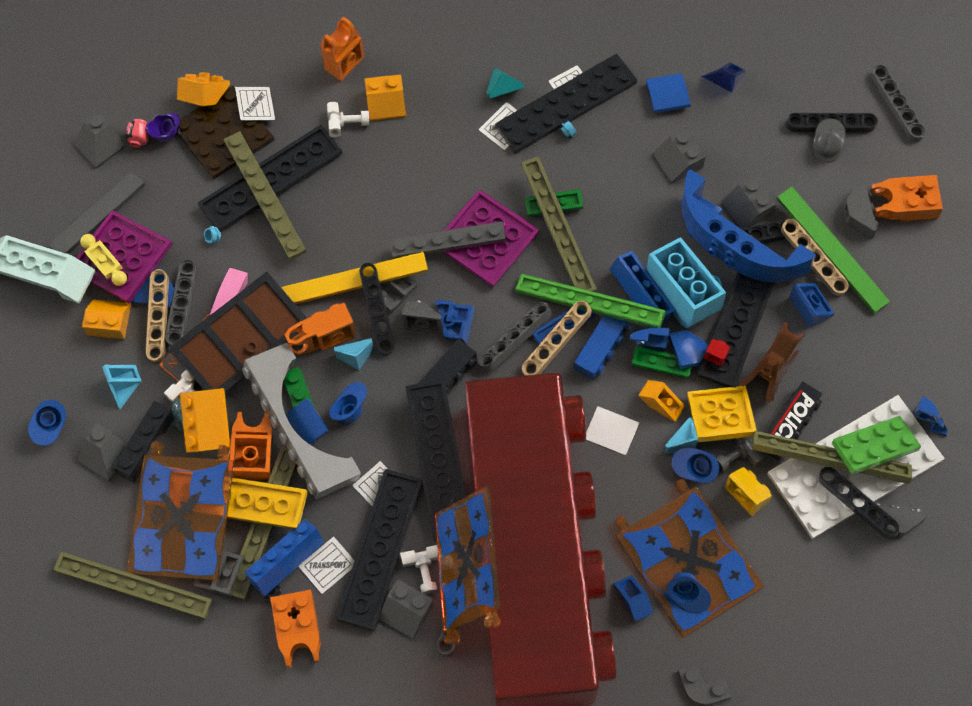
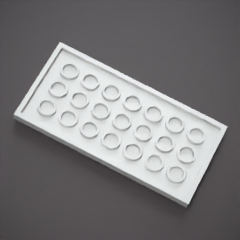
M899 395L816 443L834 448L831 443L837 437L900 416L921 445V448L917 452L892 461L912 465V479L945 459ZM790 458L768 471L767 475L812 540L855 514L819 482L821 469L830 466ZM834 468L873 502L878 501L906 484L866 474L856 473L852 475L848 470ZM831 473L823 474V479L831 481L834 479V476ZM846 486L838 487V491L841 494L849 492ZM855 499L853 504L857 507H862L864 501Z

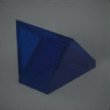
M730 62L720 69L704 74L701 77L733 92L746 70Z

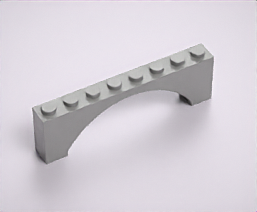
M284 343L246 359L242 370L246 379H250L254 394L260 397L263 410L267 411L270 415L272 426L277 428L280 433V441L283 445L286 444L290 459L296 462L301 478H305L309 493L314 495L317 500L358 481L361 472L352 457L348 459L336 457L314 448L304 441L288 422L282 405V384L288 370L294 367L296 357L288 343Z

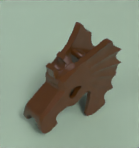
M787 322L782 326L769 351L759 365L739 383L744 387L755 376L769 383L766 394V401L768 403L774 400V393L777 392L782 377L787 373L789 366L796 360L799 354L798 350L795 353L794 351L805 336L803 332L798 335L789 332Z

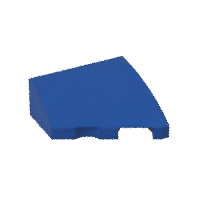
M436 300V306L442 317L444 337L454 342L460 339L467 344L475 308L470 305L454 304L453 301Z
M669 328L640 330L630 334V340H636V344L643 348L665 352Z
M922 396L914 410L913 416L931 423L930 431L947 436L948 430L936 406L931 400Z

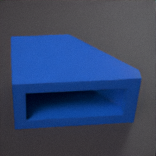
M632 575L614 583L627 612L634 621L644 619L653 613L647 593Z

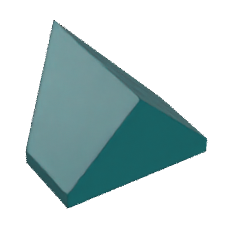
M494 67L486 95L489 98H493L525 88L522 82Z

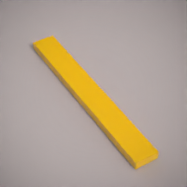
M424 252L373 264L378 270L380 283L428 272ZM366 267L363 271L366 277H370L374 273L372 267ZM360 268L281 288L295 304L360 289L363 286L359 272Z

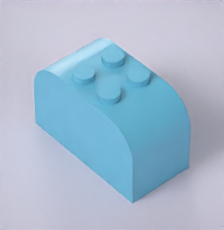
M681 237L649 254L646 270L676 311L673 313V316L682 326L689 328L722 309L726 296L725 290Z

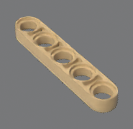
M785 220L781 227L784 237L795 249L799 246L797 240L800 238L807 241L806 248L813 253H817L820 257L819 261L813 262L811 269L831 293L836 296L843 295L849 286L844 276L796 220ZM787 224L794 225L795 232H787L785 226ZM822 268H830L832 275L824 276ZM841 282L844 285V290H836L834 283Z
M161 269L151 273L149 286L146 356L155 363L163 360L166 345L169 277ZM158 274H163L165 277L164 281L159 284L156 283L155 277ZM159 292L163 293L162 301L155 302L154 295ZM161 311L162 318L157 321L153 320L154 312ZM160 330L161 337L153 339L151 336L152 332ZM153 349H160L159 357L152 358L150 356Z
M576 302L522 365L524 375L531 379L537 378L590 317L592 310L587 302ZM580 306L587 307V312L584 315L577 313ZM567 321H574L575 324L572 329H565ZM555 335H560L562 341L557 345L553 344L552 338ZM542 350L549 351V356L546 359H540L539 357ZM531 364L536 365V371L533 374H528L527 367Z

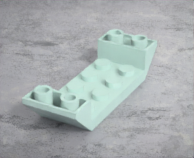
M7 235L0 238V274L57 291L63 299L80 303L96 272L95 269L69 254Z

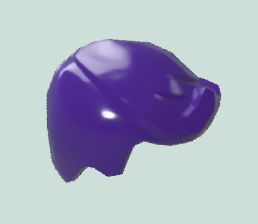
M175 113L156 115L152 121L147 123L146 131L159 142H169L177 133L180 117Z

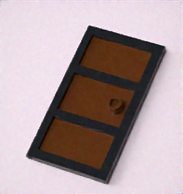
M266 271L171 345L168 350L202 390L224 388V391L227 392L245 377L242 369L246 359L288 343L285 337L287 330L298 322L307 319V317L273 279L270 273ZM292 332L289 338L292 339L299 332Z

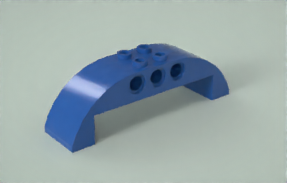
M689 169L682 195L683 219L692 237L712 257L719 258L728 268H733L744 276L763 282L780 283L792 281L810 272L816 254L803 245L799 244L791 256L785 260L699 201L703 194L706 179Z

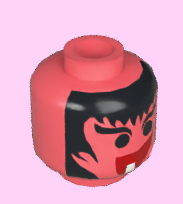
M134 119L128 123L125 139L130 146L140 148V146L148 143L150 135L146 131V121Z

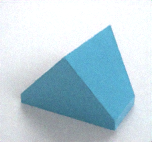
M371 338L334 347L336 358L357 370L361 369L374 349Z
M104 365L102 368L119 409H121L142 382L136 365Z
M689 417L665 445L664 453L675 454V452L684 447L696 448L698 437L692 418Z

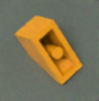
M648 380L638 395L648 407L675 422L685 408V405L664 382Z

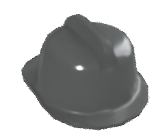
M835 119L823 120L816 129L813 152L823 162L836 160L842 152L845 129L839 121Z

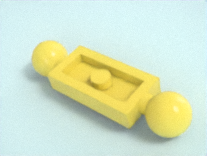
M91 234L83 235L80 243L83 248L87 249L84 252L107 280L111 277L113 284L116 286L124 285L127 281V276L123 271H120L122 269L120 263L100 240L96 242L95 237Z

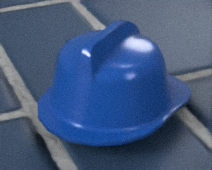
M355 382L347 386L330 407V417L333 420H341L345 425H349L359 419L362 415L361 404L367 396L366 386L361 382Z
M45 400L37 406L28 426L29 437L34 443L42 446L50 445L57 439L66 419V410L63 405L55 400Z
M684 447L675 452L672 458L673 470L682 478L699 483H708L713 481L718 475V461L714 455L706 451Z
M676 572L673 579L667 584V595L686 611L699 613L705 611L710 606V593L698 582L693 574Z

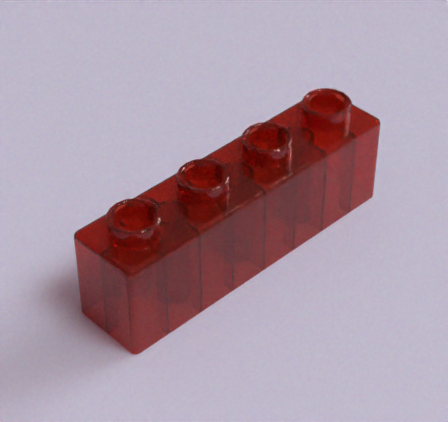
M559 373L466 381V406L475 496L482 493L486 494L492 523L491 539L490 535L484 538L481 537L480 545L482 551L483 546H485L486 551L485 560L484 551L482 552V565H491L493 562L497 585V607L491 608L487 606L497 706L592 705L597 698L599 682L616 679V659L611 631H593L589 600L602 599L606 596V581L601 550L583 551L579 520H589L596 517L592 474L590 471L573 472L570 448L572 443L586 441L583 399L581 395L564 397L562 377Z

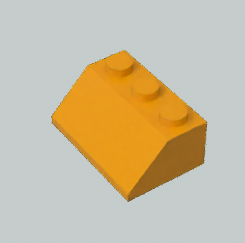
M224 388L180 393L186 453L230 448Z

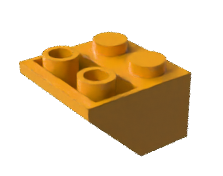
M200 72L197 76L195 74H185V77L178 78L177 100L200 106L215 105L229 87L230 81L223 79L222 76H210V73Z

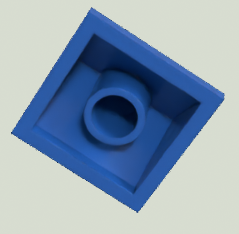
M815 283L795 284L789 297L809 328L835 315Z

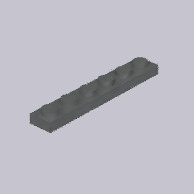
M503 222L390 239L393 259L424 252L425 255L506 242Z

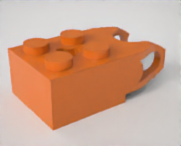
M345 17L338 21L337 28L332 35L326 34L322 37L320 47L324 69L342 81L364 58L362 38L351 21Z
M937 175L889 178L883 182L873 184L870 188L871 193L883 196L889 202L875 209L874 216L900 221L938 219L943 209Z
M345 303L332 305L323 312H316L311 317L289 328L285 333L288 345L294 355L310 353L317 349H320L322 352L357 337L354 322ZM292 332H299L292 339L289 338ZM303 344L301 350L297 351L292 348L293 345Z
M237 412V418L232 426L229 476L250 481H269L273 437L269 414H264L260 425L248 427L243 422L242 412Z
M311 589L270 597L278 648L284 656L287 669L292 668L293 654L299 648L309 649L312 652L315 663L320 662L321 640ZM294 613L298 614L296 619L292 618Z

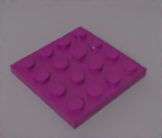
M479 189L444 231L503 222L506 242L444 251L442 253L494 288L539 234V229Z
M112 210L93 236L96 242L100 240L122 266L120 271H123L127 276L126 283L122 286H116L113 284L111 277L107 280L84 252L87 249L83 248L76 258L95 269L96 272L90 282L91 284L129 304L173 243L171 240Z

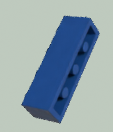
M629 251L616 258L610 267V271L631 300L635 303L665 310L666 315L662 324L666 323L676 310L633 251Z
M603 316L574 362V370L593 381L597 375L600 377L605 369L604 363L606 360H611L615 353L614 347L616 344H621L624 339V331L626 329L629 330L633 323Z
M304 519L296 529H292L244 573L252 586L263 596H266L325 542L317 528Z

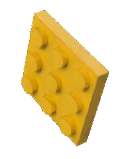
M746 386L687 392L690 412L698 437L697 442L752 437L754 431H757Z

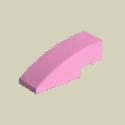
M229 268L216 296L210 315L245 289L248 284V273Z

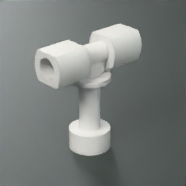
M337 102L327 103L330 137L341 136V127L344 126V123L361 122L362 126H369V111H361V115H343V112L339 113Z
M186 370L181 374V380L176 385L172 384L164 392V396L172 403L180 396V393L195 391L193 389L194 384L192 383L194 379Z
M440 544L426 547V551L415 553L412 550L400 553L403 567L415 565L416 568H420L424 583L420 585L421 593L429 595L437 592L436 582H431L428 566L432 564L431 561L443 559Z

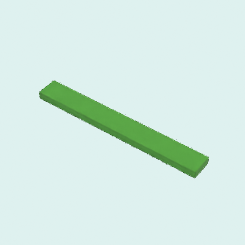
M790 187L777 197V201L802 226L873 314L890 302L793 187Z
M521 274L515 288L518 294L572 307L578 301H585L591 307L592 313L650 328H661L666 315V311L525 274ZM580 306L578 308L580 310L587 311L586 306Z

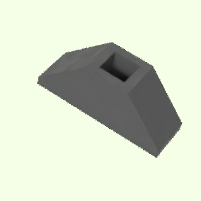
M860 180L845 201L843 207L847 225L868 238H874L876 231H878V222L874 220L873 216L874 205L869 200V187L866 186L865 180Z
M874 502L898 522L899 532L895 538L904 537L927 518V513L922 512L920 509L905 510L901 509L900 506L891 505L886 507ZM873 511L868 514L872 520L880 518L877 512ZM884 526V530L887 533L895 532L894 526Z

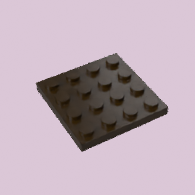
M234 86L226 89L217 104L200 106L179 119L180 124L177 130L178 135L213 180L237 165L224 143V138L240 131L253 154L274 141L273 135L261 120L240 119Z

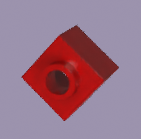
M712 339L704 359L722 367L728 356L730 346L722 340Z

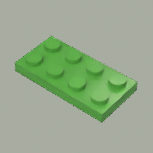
M900 416L837 437L831 443L852 475L917 452L921 448V445Z

